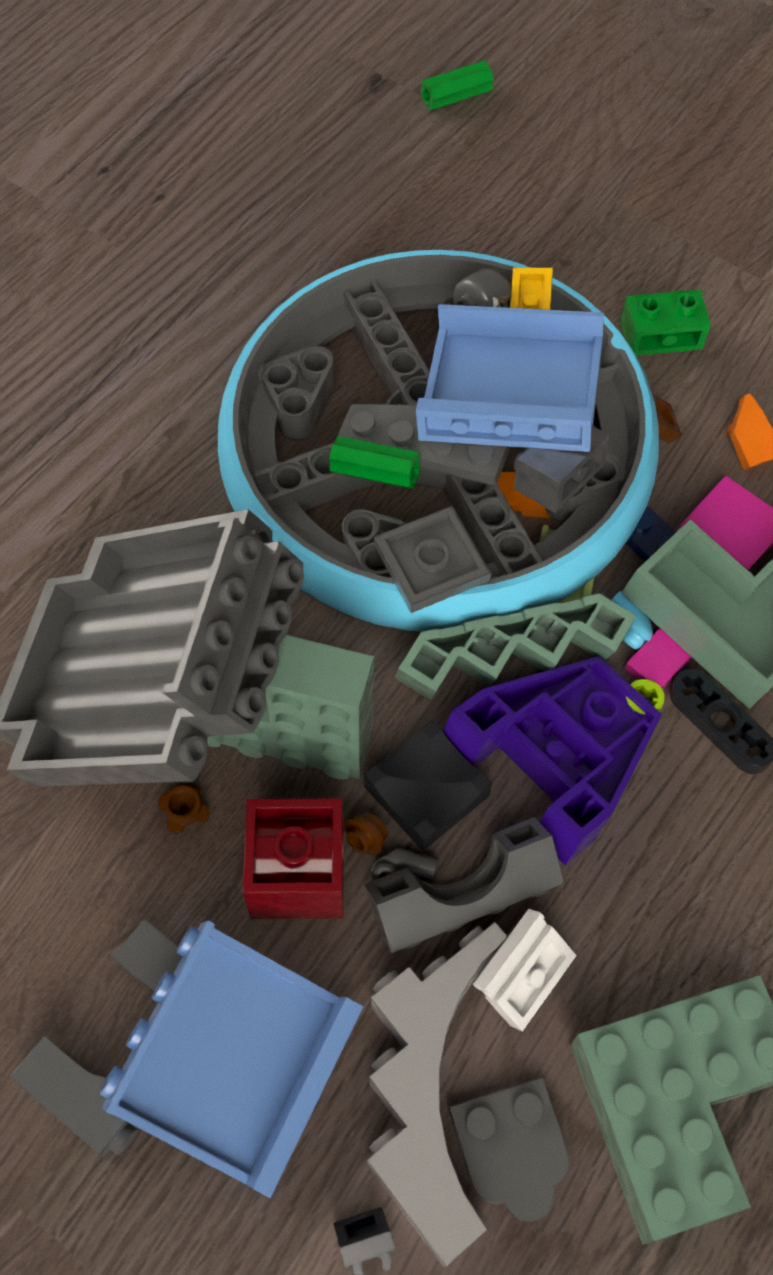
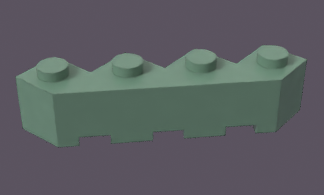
M598 593L558 604L557 602L525 609L519 613L465 622L463 625L440 630L437 628L423 631L401 663L394 678L431 701L452 665L483 685L490 687L511 654L539 671L544 672L553 669L557 665L571 642L594 657L600 656L605 661L616 652L636 615Z

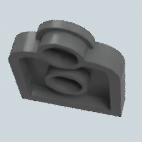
M543 1078L449 1107L448 1111L474 1193L486 1203L493 1205L504 1203L509 1213L520 1221L535 1222L545 1217L551 1210L554 1202L553 1187L559 1184L568 1172L569 1155Z

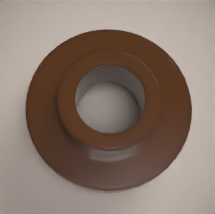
M361 812L359 815H353L344 824L346 840L355 851L361 854L377 855L384 848V840L388 837L387 829L382 821L372 813Z

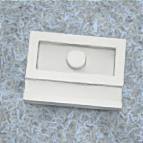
M531 909L527 910L473 984L486 995L485 998L511 1027L520 1031L525 1029L577 956L552 926L547 925L543 920L545 918L543 914Z

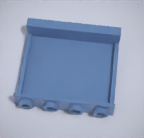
M438 305L439 331L424 398H418L416 406L419 441L590 452L603 342V312Z
M206 921L201 923L198 929L191 926L184 935L176 951L177 954L182 956L180 963L173 975L167 971L164 973L151 999L158 1002L148 1021L140 1018L126 1043V1047L132 1049L122 1069L117 1066L113 1067L101 1088L99 1095L106 1098L101 1108L271 1198L363 1006L347 997H338L218 931L214 928V923Z

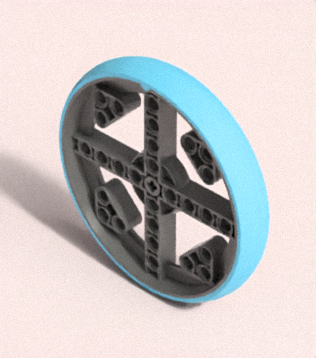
M417 250L387 254L366 259L329 273L299 290L280 305L258 327L244 346L230 374L222 398L218 422V457L221 477L234 511L249 509L272 530L273 542L280 541L303 562L304 580L300 590L346 615L376 625L421 632L437 628L440 630L463 625L465 622L519 613L525 609L557 603L565 599L597 576L616 557L630 538L647 507L655 484L659 460L658 418L646 374L628 342L605 315L595 404L599 430L609 435L605 464L556 513L546 508L547 513L552 518L565 521L558 529L533 545L498 485L493 486L421 468L416 484L425 487L444 488L487 563L486 565L491 572L490 581L410 613L374 546L375 536L405 525L408 522L369 510H353L343 518L341 525L342 542L333 538L319 527L305 513V510L378 482L332 473L330 471L329 456L332 444L334 443L278 463L276 426L278 425L285 437L292 440L305 439L311 435L335 386L333 355L329 349L323 346L351 328L391 396L386 405H417L418 398H424L430 371L395 313L417 309H438L439 304L454 305L453 293L457 283L481 269H492L499 272L508 280L512 288L513 268H530L514 261L491 255L452 250ZM553 278L551 310L601 312L582 295ZM492 522L498 525H488L486 523ZM356 535H366L367 537L357 538V537H355V536H356ZM506 554H512V555H515V556H517V557H516V558H508V557H506V556H504V555H506ZM383 567L385 570L373 571L372 568Z

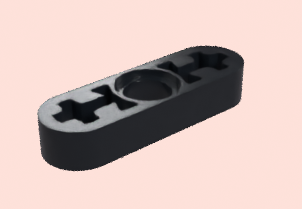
M686 669L675 677L670 688V699L674 706L740 770L749 774L764 772L773 761V738L702 671ZM696 686L699 689L697 695L693 693L687 696L683 693L685 687L691 688ZM711 699L712 702L707 706L705 712H701L702 704L706 705L708 700ZM715 712L728 714L733 720L734 727L730 730L716 728L711 721V714ZM742 729L745 732L744 736L740 737L736 743H733L732 740ZM760 747L762 750L760 756L756 755L751 758L746 754L748 748Z

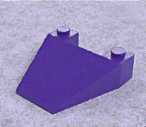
M600 656L484 688L452 710L443 732L457 751L474 767L500 748L554 801L547 808L539 823L552 835L557 857L566 866L595 841L613 814L662 714ZM626 696L646 714L643 715L634 711L628 705Z

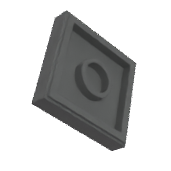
M453 506L374 537V546L410 613L490 581L491 572Z

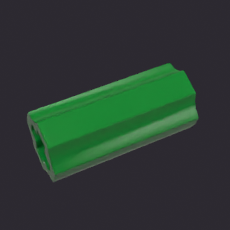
M486 60L424 79L421 81L420 90L423 103L427 106L428 111L492 91L494 81L492 70L487 65Z
M338 436L335 443L332 444L329 456L330 471L334 474L412 490L419 479L421 471V454L419 452Z

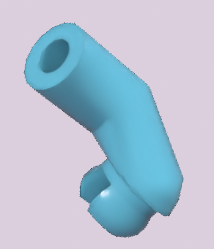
M619 591L611 601L636 615L623 641L633 649L639 650L646 640L650 641L652 638L653 630L650 618L632 603L622 591Z

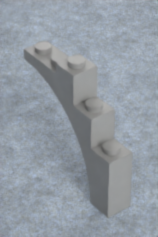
M496 922L485 931L478 926L468 933L458 944L462 950L449 960L443 955L432 962L423 971L422 975L425 977V980L422 982L410 967L400 975L393 970L376 983L373 987L376 994L371 997V1008L403 1049L397 1052L392 1047L371 1065L375 1072L369 1076V1085L403 1130L397 1134L391 1128L381 1135L369 1147L374 1155L367 1160V1166L443 1268L487 1230L465 1196L448 1155L440 1116L439 1069L445 1037L459 1003L478 974L488 965L507 939V935Z

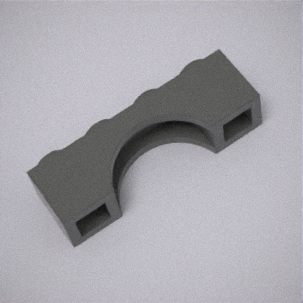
M533 817L493 833L490 849L484 862L473 874L464 880L448 885L430 884L416 877L406 867L368 882L364 886L378 930L391 953H394L401 949L414 948L423 940L440 933L458 930L465 923L487 914L500 913L507 906L529 897L542 896L549 889L564 884L552 835Z

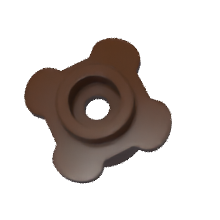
M187 783L184 786H177L159 797L158 806L166 812L168 817L167 828L170 832L179 834L184 831L186 826L193 823L203 824L208 820L210 811L200 800L201 790L197 784ZM187 805L188 809L184 812L180 811V806Z

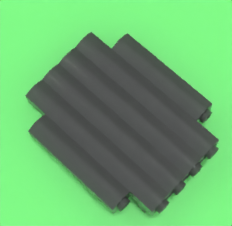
M249 509L96 537L82 574L47 579L0 697V739L15 748L7 771L34 787L194 781L206 761L208 736L252 734L261 721L266 707L265 691L272 681L279 664L278 647L291 623V603L298 595L304 580L303 562L280 541L273 542L272 530Z

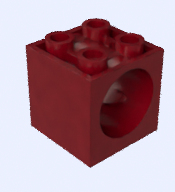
M246 799L243 895L250 919H343L344 825L342 799Z

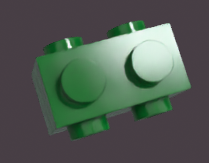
M701 289L626 296L620 319L624 338L636 356L703 350L711 327Z

